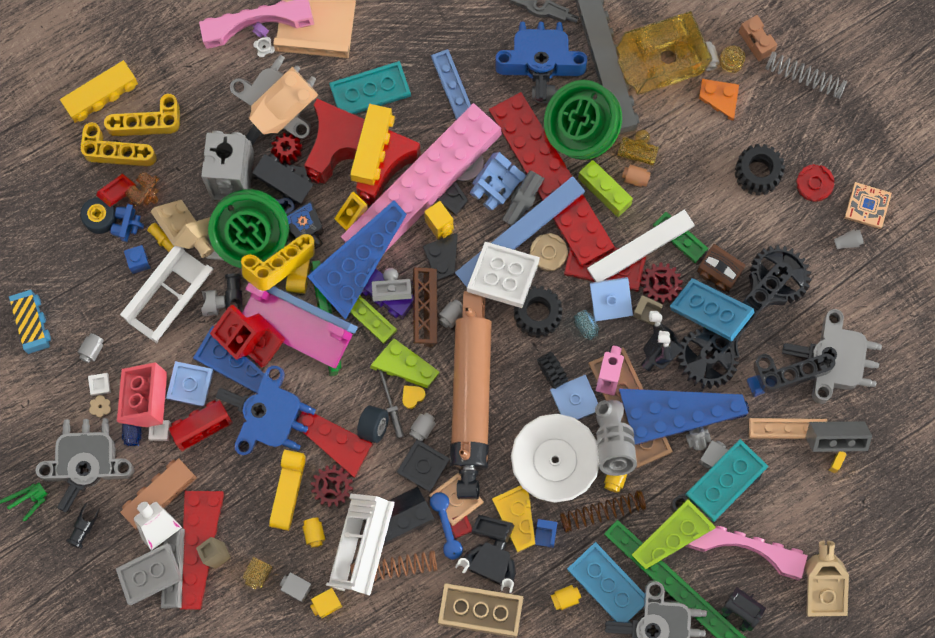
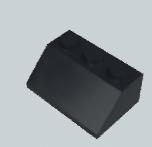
M418 486L389 500L394 502L383 547L435 522L431 510Z

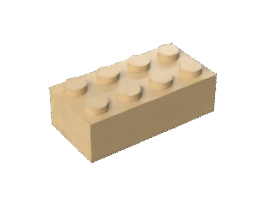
M445 583L438 625L517 638L523 596Z

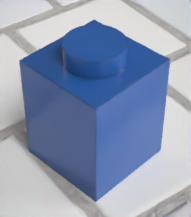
M142 245L124 251L132 274L151 269L146 251Z

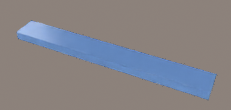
M572 176L496 238L492 244L515 250L581 196L585 190ZM481 252L455 272L466 287H468Z

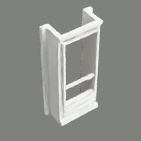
M174 246L120 315L126 322L157 344L160 337L207 277L212 274L214 269L209 265H203L185 252L183 247ZM172 271L191 284L183 295L178 294L163 283ZM162 285L176 295L179 301L153 332L138 321L136 317Z
M350 494V507L346 516L330 581L326 586L340 591L349 589L370 595L394 502L377 496ZM365 519L366 524L363 535H360L362 523ZM358 538H362L351 581H347Z

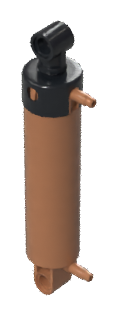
M464 291L463 318L457 319L455 324L450 468L459 470V475L461 476V480L457 481V498L479 499L480 485L479 481L476 480V476H478L479 471L488 469L492 321L485 319V297Z

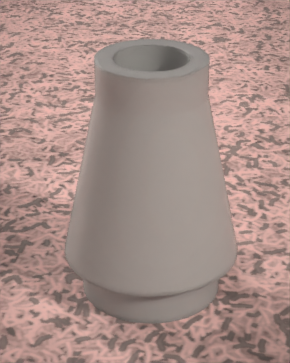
M853 229L838 238H834L836 249L855 248L864 244L860 230Z

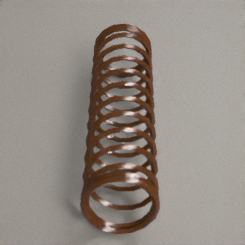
M637 490L635 492V499L631 493H628V502L623 495L620 496V503L617 500V498L614 497L613 506L610 503V501L606 499L605 508L603 504L599 501L598 511L593 504L590 505V512L586 506H583V516L580 510L576 508V519L570 510L568 511V520L564 512L560 513V518L565 533H569V530L572 532L570 513L574 519L577 529H580L577 517V510L582 518L585 527H587L585 509L591 519L592 524L594 525L592 506L596 511L600 523H602L599 504H601L608 521L610 519L607 509V502L609 503L616 519L617 515L614 500H616V502L618 503L622 516H625L622 505V497L627 504L630 514H632L629 495L632 497L638 512V501L641 509L643 511L646 510V503L642 491Z

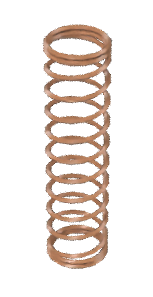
M431 550L429 553L430 568L424 552H422V569L416 553L414 554V570L408 554L406 555V571L402 558L399 556V574L394 558L391 557V575L384 558L383 576L378 563L381 579H385V566L389 578L392 579L393 565L396 575L400 577V561L406 576L408 575V560L414 575L416 574V559L422 574L424 572V559L429 572L432 570V564L434 572L437 571L435 551ZM352 563L350 564V566H351V574L353 573V569H354V566H355L354 563H353V564H352ZM376 571V575H375L374 581L377 580V571Z

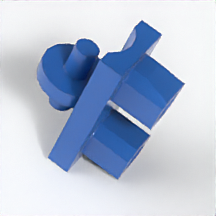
M127 204V207L116 208L115 217L123 219L122 225L113 223L110 232L112 235L120 237L123 242H128L130 231L131 234L136 235L137 229L144 228V224L140 222L141 216L135 215L136 210L133 209V205Z

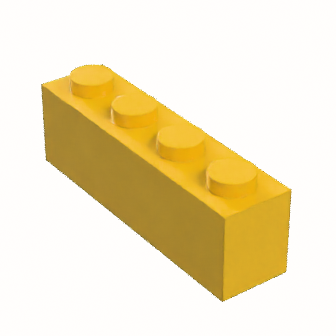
M123 60L67 94L60 101L74 123L81 122L92 112L101 110L105 104L116 101L121 94L132 91L138 85V82Z
M369 104L350 174L351 181L374 186L375 180H379L381 169H378L380 162L384 161L385 151H383L385 144L388 145L390 138L388 130L389 127H393L395 119L391 108Z

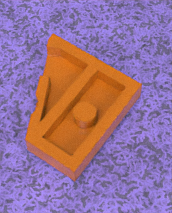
M702 79L699 99L706 104H710L713 109L722 112L728 116L729 120L733 121L739 85Z

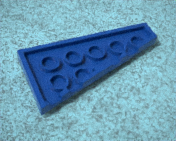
M395 200L307 276L345 320L407 215Z
M619 389L628 423L634 431L635 445L748 415L742 394Z

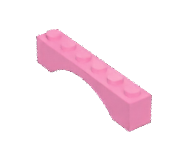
M293 0L289 2L280 1L271 6L263 5L253 10L245 9L236 14L228 13L218 18H206L204 21H200L199 24L203 43L206 49L225 45L237 32L257 22H277L297 29L314 25L309 0Z
M715 526V529L685 546L701 552L722 546L746 548L765 558L779 575L795 580L802 578L808 556L799 549H784V545L773 542L772 545L764 543L765 540L759 537L751 539L745 537L746 534L742 532H727V528L722 526Z

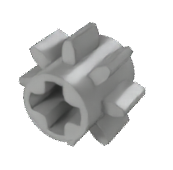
M703 427L690 430V434H686L689 447H693L695 450H703L708 446L707 442H711L708 429L704 430Z

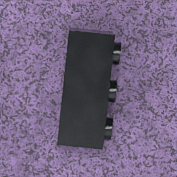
M264 154L254 169L252 178L261 180L267 187L275 189L281 195L301 205L313 186L310 183L311 179L303 174L301 176L294 173L295 169L287 164L283 166L278 163L279 159L274 155L269 154L267 156Z

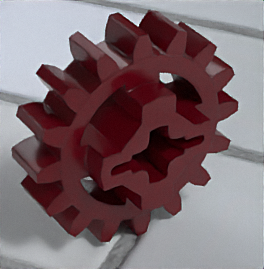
M662 262L659 263L658 267L652 264V270L647 268L645 270L646 274L642 275V279L645 280L641 282V286L645 287L642 293H648L647 298H654L656 302L660 300L661 304H664L666 299L670 303L672 297L677 298L678 294L676 292H681L682 288L679 285H682L683 280H678L681 274H675L676 267L670 269L669 263H667L666 267H663ZM671 278L674 281V288L672 287L673 285L670 284ZM649 279H651V282L653 283L652 288H650L649 286ZM662 281L665 282L664 285H663V284H662L661 286L658 285L659 282H662Z
M327 465L325 466L326 471L323 472L319 469L320 475L313 476L316 482H311V486L315 487L311 492L312 494H317L315 496L316 501L321 499L320 504L322 506L328 503V508H331L332 504H335L338 508L339 502L346 504L344 498H350L348 492L353 491V487L349 486V484H352L353 480L347 479L350 476L348 472L343 474L344 468L341 467L338 471L336 465H333L332 469H329ZM329 474H336V475H339V476H337L336 478H334V477H329L328 475H329ZM323 480L324 486L319 490L320 482ZM327 480L333 485L336 484L335 487L338 493L335 490L329 489ZM345 482V490L342 494L340 490ZM330 495L335 496L336 499H328L325 497Z

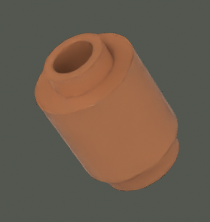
M630 164L629 168H624L622 178H625V183L638 187H647L651 173L647 172V169Z

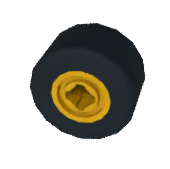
M98 197L86 201L80 212L84 226L95 234L109 232L112 224H115L117 219L114 207H109Z

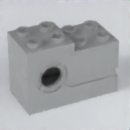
M212 131V133H207L204 151L205 160L201 177L211 200H221L234 191L250 189L254 161V150L251 141L246 139L245 135L238 132L224 134L221 131Z

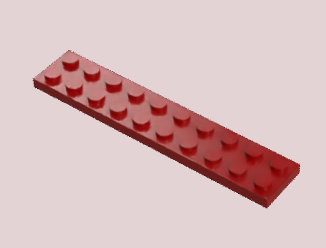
M522 92L489 109L490 115L495 123L501 127L502 135L526 175L531 170L545 178L537 191L542 201L572 177L557 150L549 142L545 130ZM583 194L553 218L581 267L615 249V246Z

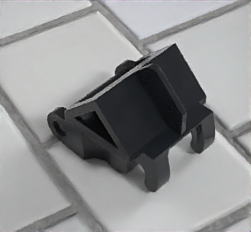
M736 587L721 609L723 612L721 615L726 619L734 612L743 619L739 629L742 632L746 630L752 631L760 621L766 607L753 599L754 594L749 596Z

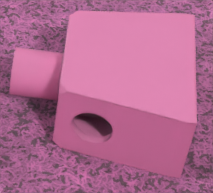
M610 346L609 352L604 354L596 387L597 392L615 395L624 356L620 355L622 349L618 346Z

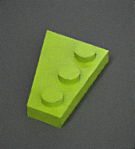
M395 338L370 366L371 369L387 372L388 375L404 378L410 383L428 388L440 373Z

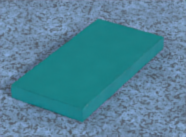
M400 61L329 83L336 107L351 114L368 110L369 104L382 106L411 97Z
M739 439L685 495L712 522H715L769 466Z

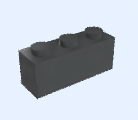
M865 421L809 422L805 438L813 452L868 451L872 434Z

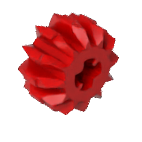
M283 133V138L276 136L277 142L272 141L271 143L273 146L271 153L279 159L280 164L287 161V164L290 165V160L297 162L296 156H302L300 150L303 149V146L299 144V138L294 139L293 134L287 137L286 133Z

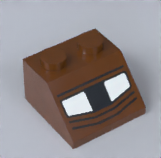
M713 244L698 267L697 272L702 279L712 281L720 291L729 293L746 265Z

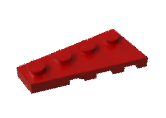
M302 411L297 422L308 427L307 432L304 434L355 478L373 443L360 439L358 435L317 414L312 415Z

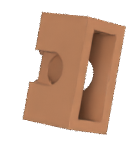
M756 15L741 24L739 33L757 60L761 61L770 56L772 51L775 52L777 43L771 34L766 35L763 30L764 24ZM751 35H752V36L754 37V39L756 40V43H755V44H754V43L752 42V40H751V37H750Z

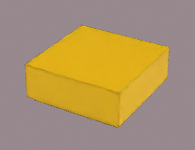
M838 451L829 471L833 473L839 471L846 457L845 452Z

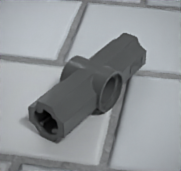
M529 170L521 186L513 193L510 200L511 203L502 220L510 225H514L520 220L525 211H528L532 206L535 194L545 178Z

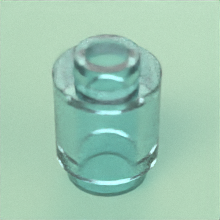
M583 310L574 316V323L584 339L588 338L590 340L598 335L600 328L591 313Z

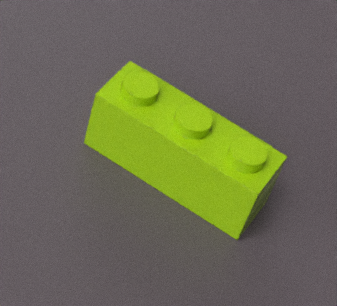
M594 160L589 162L579 172L578 180L617 217L631 206L633 198Z

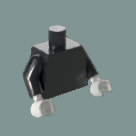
M650 311L649 321L655 322L653 325L654 334L643 348L646 358L641 363V366L647 371H650L655 365L660 369H664L683 350L677 334L662 323L660 324L662 315L658 311Z
M495 540L493 545L485 542L484 545L478 544L470 549L463 558L458 560L455 568L463 566L464 570L462 573H465L468 569V571L501 585V591H503V587H509V593H512L516 570L515 562L510 557L511 553L504 550L507 543Z

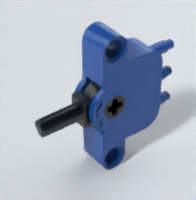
M521 21L519 31L515 34L514 50L499 51L495 57L497 73L501 75H528L532 78V82H535V98L539 102L546 101L547 82H549L550 78L553 76H581L586 72L587 56L585 53L569 51L568 35L563 32L561 22L557 23L556 30H545L543 22L538 23L537 29H526V23Z
M270 366L266 370L256 395L251 397L244 395L242 397L223 388H219L217 391V399L238 407V411L242 412L246 419L235 443V450L240 455L252 453L257 441L273 447L283 445L297 451L301 447L296 442L288 439L290 432L293 428L306 433L308 427L296 422L299 411L314 415L316 410L302 403L297 395L280 388L285 373L279 366ZM273 369H278L280 372V377L277 380H273L270 376ZM262 405L264 413H260L258 416V411H256L255 409L256 407H260ZM242 441L249 443V449L246 452L240 449Z

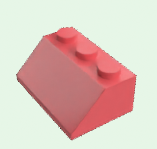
M156 362L122 369L117 413L118 423L140 427L163 424L167 372Z

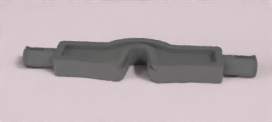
M510 0V3L523 7L533 16L540 18L550 17L563 23L568 20L577 24L580 17L569 13L568 8L550 0H546L541 8L536 6L538 0Z

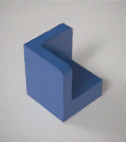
M757 376L747 379L753 397L766 393L762 390ZM766 379L768 386H775L774 380Z
M538 519L535 545L553 548L558 522Z

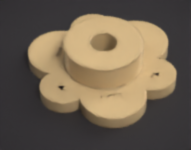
M98 395L95 400L90 401L91 407L89 412L92 415H97L101 418L104 414L107 415L111 412L110 401L105 399L104 396Z

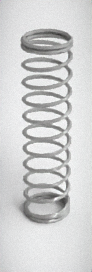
M772 51L768 63L765 67V70H769L770 65L772 63L771 72H773L780 61L778 75L781 74V72L787 64L785 78L789 75L792 68L794 67L792 74L793 81L799 73L800 69L802 68L798 82L801 83L808 72L805 84L806 86H808L813 76L815 75V79L812 86L813 89L817 86L818 82L823 76L819 89L820 92L823 90V88L825 87L826 83L830 78L826 94L830 93L831 89L837 81L833 97L840 99L846 86L847 80H843L842 84L837 90L839 77L835 79L832 86L830 87L832 81L831 74L829 75V77L823 85L825 72H823L820 75L819 79L816 82L818 69L814 71L811 78L809 79L811 66L807 68L806 72L802 77L804 63L801 64V66L795 74L797 60L793 63L790 70L788 71L790 57L786 60L785 64L781 69L783 55L780 56V58L774 66L777 53Z

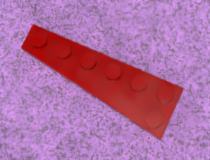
M185 491L181 610H201L210 566L203 564L196 548L210 537L215 538L224 498L223 491Z

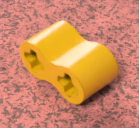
M310 260L287 276L286 292L306 293Z

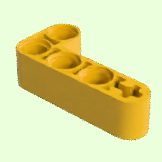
M165 94L160 99V112L111 114L104 119V126L112 136L175 133L180 126L179 104L174 95ZM169 102L174 103L172 107H165ZM168 120H174L172 125H166ZM156 121L153 126H147L148 122ZM131 122H137L134 127H129Z
M93 122L86 124L83 128L81 152L89 162L151 166L156 162V154L150 145L103 141L101 129ZM97 131L96 135L89 136L90 132ZM89 149H95V151L92 154H87V151ZM108 150H114L111 155H105ZM127 151H132L129 157L124 156Z
M303 234L265 262L251 254L244 256L241 260L242 276L261 291L272 288L314 256V238L311 235Z
M284 449L281 459L282 470L269 527L290 530L306 462L304 453Z

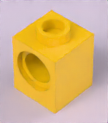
M333 588L311 599L313 604L310 607L313 613L321 618L342 608Z

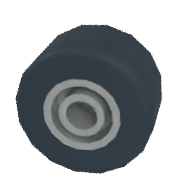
M368 405L361 413L358 421V437L373 443L380 442L388 426L389 416L387 410Z

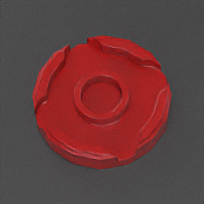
M808 165L798 174L796 180L797 190L806 200L812 202L822 201L828 198L833 191L834 176L825 166Z

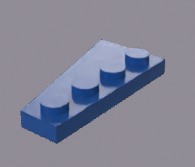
M212 325L193 359L258 394V388L265 373L246 356L236 360L210 334L214 328Z

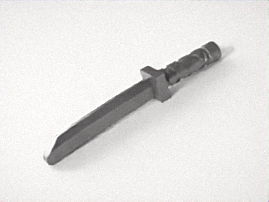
M379 370L390 407L387 408V412L390 414L396 437L399 439L404 437L398 418L397 406L393 407L383 371Z

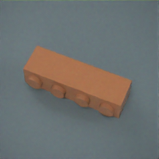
M179 458L176 461L172 460L162 474L158 473L151 480L152 483L147 488L146 486L141 488L137 492L138 496L133 501L129 500L122 506L123 510L120 513L137 531L138 528L134 517L140 513L137 509L140 503L148 502L151 505L157 502L162 508H165L197 479Z

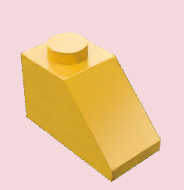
M352 192L334 219L347 231L368 210L367 204L355 192Z

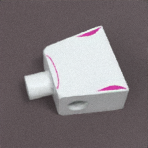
M142 502L137 507L140 513L134 517V521L142 540L151 551L182 528L157 502L151 505L148 502Z

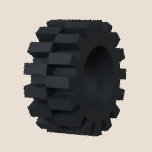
M551 351L537 359L543 375L553 389L568 382V377L563 367H561L560 362Z

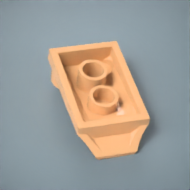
M292 67L251 105L249 119L264 135L279 133L319 94Z

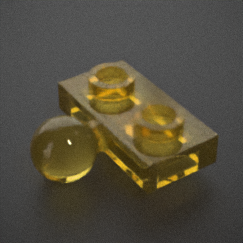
M639 130L635 135V140L626 137L622 138L618 156L654 166L659 147L647 144L650 140V134L646 130Z

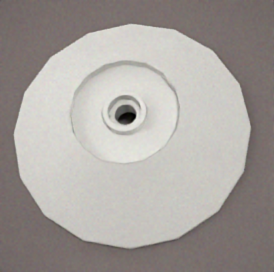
M561 414L539 416L526 424L514 440L511 452L513 473L522 488L537 499L553 503L572 500L586 492L597 477L599 470L597 440L590 429L574 417ZM557 457L559 462L553 463L551 459Z

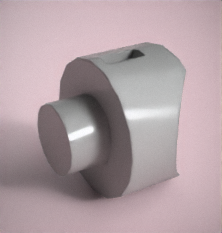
M217 290L202 291L203 299L205 300L201 308L202 315H219V309L226 308L225 296H218Z

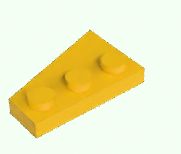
M520 485L492 498L501 520L515 525L510 538L517 553L535 545L529 492Z

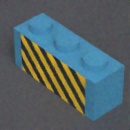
M32 290L9 296L24 351L30 354L49 348L51 336L48 329L45 330L44 327L46 318L44 313L39 310L41 301L38 294L35 295Z

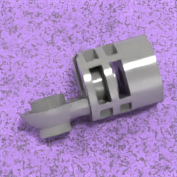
M603 400L595 408L596 419L600 426L596 433L599 468L607 475H625L632 472L637 466L634 431L630 425L621 423L624 413L623 404L617 400Z

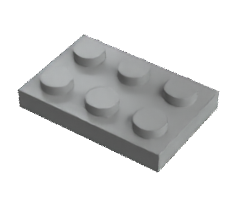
M168 543L116 568L128 605H133L183 580L172 548Z

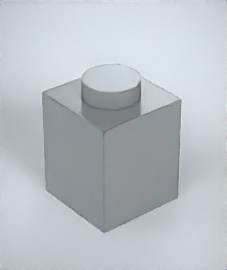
M712 440L699 464L710 470L728 451L726 449L727 446L720 441L714 442Z
M291 572L288 576L285 575L280 583L283 593L302 603L312 588L311 583Z

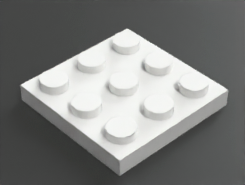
M485 242L468 284L467 292L522 308L540 257Z

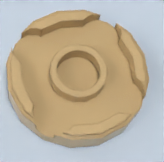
M549 233L538 236L532 242L530 255L540 257L537 268L544 271H555L565 263L568 250L562 238Z

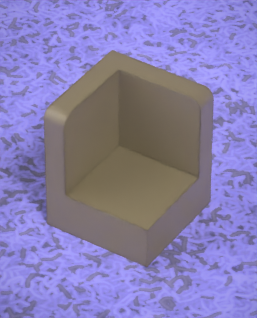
M642 295L633 317L654 325L655 322L649 321V312L658 311L660 313L663 304Z
M210 537L196 548L203 564L215 569L231 559L225 543L213 537Z

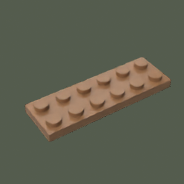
M621 348L620 355L624 356L615 395L602 393L606 401L617 400L622 403L619 389L644 390L624 348ZM604 356L588 364L597 383ZM624 410L623 416L621 418V423H626L629 425ZM664 437L635 445L636 468H640L673 453L667 438Z

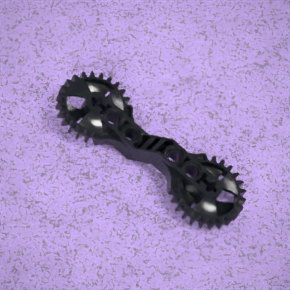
M776 245L774 249L772 246H769L767 250L763 248L760 253H757L749 269L751 271L749 275L751 284L750 294L742 302L752 307L755 313L733 341L703 327L701 332L697 328L694 333L690 331L687 336H684L682 342H680L683 350L678 354L676 362H681L678 369H684L681 375H688L687 381L693 379L694 386L699 382L702 389L706 384L711 389L713 385L716 388H719L721 383L726 385L728 380L730 381L733 378L739 362H737L740 357L738 340L764 308L770 305H785L787 300L790 304L794 300L798 301L809 289V283L812 281L809 276L812 272L807 271L810 266L809 264H803L805 258H799L800 252L793 254V248L787 251L786 246L780 249L779 245ZM764 258L775 264L770 271L761 262ZM790 277L799 285L800 289L798 291L785 285ZM690 342L702 348L698 356L688 346ZM709 354L712 355L711 358L706 359V357H707ZM717 362L726 369L727 373L725 375L713 369Z

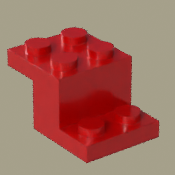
M234 305L228 307L210 332L236 360L249 355L261 368L268 364L286 340L259 313L246 317Z

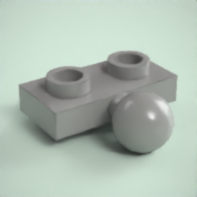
M388 268L384 271L383 278L385 281L372 282L373 301L412 299L410 279L397 280L398 272L394 268Z

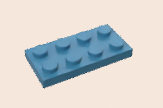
M693 278L670 305L672 311L730 341H733L755 313L752 307Z
M596 542L567 568V571L616 622H628L644 607L645 593Z

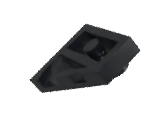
M457 233L423 246L431 268L437 269V282L455 275Z

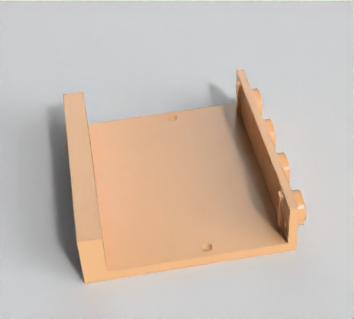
M309 0L314 25L296 29L286 24H278L277 38H274L273 44L275 51L349 58L356 0Z

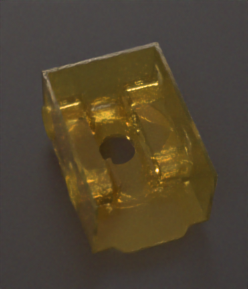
M692 11L627 31L623 34L616 47L620 55L618 64L627 84L634 87L637 95L699 76L706 71V68L713 59ZM665 50L672 51L676 56V61L666 64L661 60V53Z

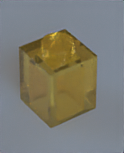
M253 557L242 577L246 581L245 585L256 589V587L262 589L272 570V566Z

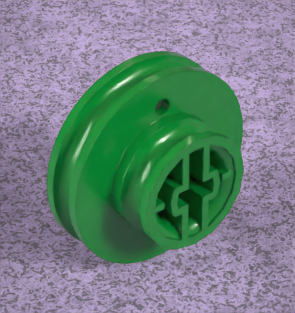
M590 80L574 81L560 88L549 101L544 115V129L551 145L566 156L578 160L592 159L605 153L616 141L622 126V111L615 95L602 85ZM594 94H597L596 99H593Z
M242 189L234 191L220 200L210 217L208 234L215 252L227 263L242 268L241 260L246 255H254L262 262H265L278 251L284 249L289 235V222L283 207L272 196L259 190ZM232 205L234 206V209L230 210L228 206Z

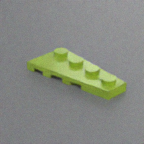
M688 499L632 556L647 569L716 527Z

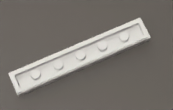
M684 209L591 265L587 270L595 282L605 281L690 230L695 225Z

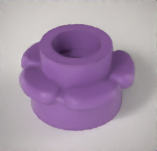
M260 22L252 25L254 27L253 32L260 38L262 36L267 37L266 34L269 30Z

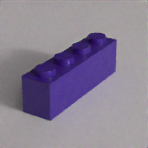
M377 269L374 270L361 292L365 297L369 295L373 298L372 282L385 281L383 274ZM411 295L412 299L373 302L380 308L382 306L387 308L388 313L395 319L399 317L403 320L413 307V295Z

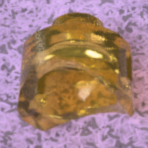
M734 45L724 48L719 58V65L726 71L732 73L739 72L745 62L744 51Z

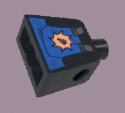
M312 201L287 214L289 233L294 239L303 234H308L314 238V249L319 248L323 244L319 235L323 234L324 230Z

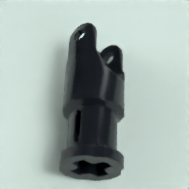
M236 273L226 274V310L231 302H235L238 310L242 313V290H240L242 275Z
M87 502L82 507L73 525L74 530L70 538L66 539L68 544L82 549V542L85 536L90 533L100 508L97 510L92 521H85L82 518V513Z

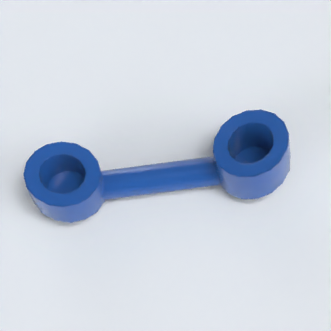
M435 493L430 499V506L439 513L447 541L444 544L443 552L448 559L456 560L462 555L463 547L453 537L446 512L449 506V498L444 493Z

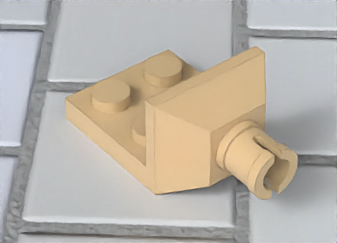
M182 200L160 205L152 209V215L173 245L187 249L195 247L202 258L208 257L215 251L207 239L209 237L208 224L210 217L196 221Z
M820 541L819 555H814L806 561L804 569L807 574V616H847L849 574L843 562L834 554L835 543L833 541H827V545H825V541Z

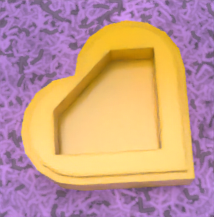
M404 386V407L413 409L417 406L418 402H422L426 396L424 389L416 386Z

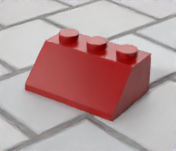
M214 400L209 402L206 408L201 411L195 410L191 412L188 418L173 422L171 424L172 427L168 429L175 444L181 451H184L228 427L233 422L222 402Z

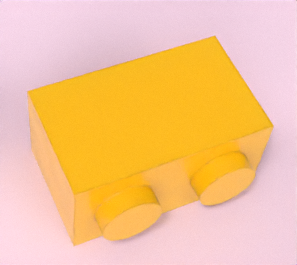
M441 201L424 211L425 222L438 240L452 234V230H454L453 218Z

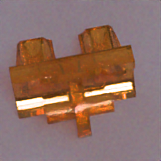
M145 172L140 173L136 181L142 185V188L138 190L132 185L125 192L131 200L130 204L133 207L136 204L140 205L142 201L148 206L150 202L157 203L159 200L156 196L159 192L158 189L154 188L151 191L159 181V178L156 175L151 177Z

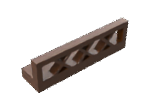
M414 267L413 343L424 344V347L429 348L437 344V269ZM418 273H424V285L418 279ZM421 290L424 291V303L419 299L418 295ZM422 308L424 309V322L419 317V311ZM423 327L424 339H419V330Z

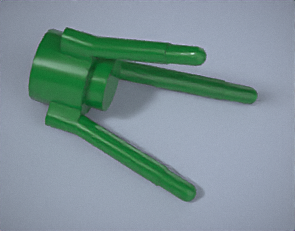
M39 482L1 499L0 504L27 493L7 506V509H11L29 497L33 502L37 500L36 504L23 518V521H26L46 501L44 497L48 494Z

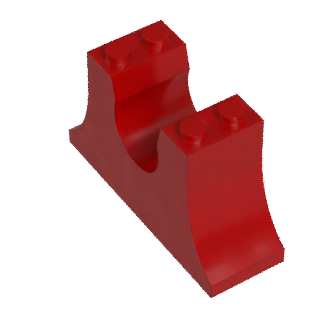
M316 99L314 109L316 118L319 121L318 135L304 166L307 176L312 182L325 184L333 175V170L339 162L355 159L365 119ZM388 130L390 138L388 145L385 144L383 151H385L384 161L380 162L378 169H381L379 180H375L374 186L357 182V195L367 206L372 205L381 196L385 186L396 172L404 166L414 163L421 156L420 143Z

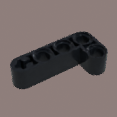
M761 354L754 362V371L762 390L766 393H773L826 375L831 372L836 362L831 354H822L777 369L770 355ZM759 361L767 362L768 368H761ZM823 361L824 363L829 364L828 367H826V365H823L817 369V366L821 365ZM807 366L811 369L812 373L805 374L802 368ZM784 373H791L793 380H787L784 377ZM766 379L774 380L775 386H768Z

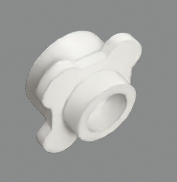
M269 37L260 38L254 42V47L257 48L259 57H264L266 54H272L275 51Z

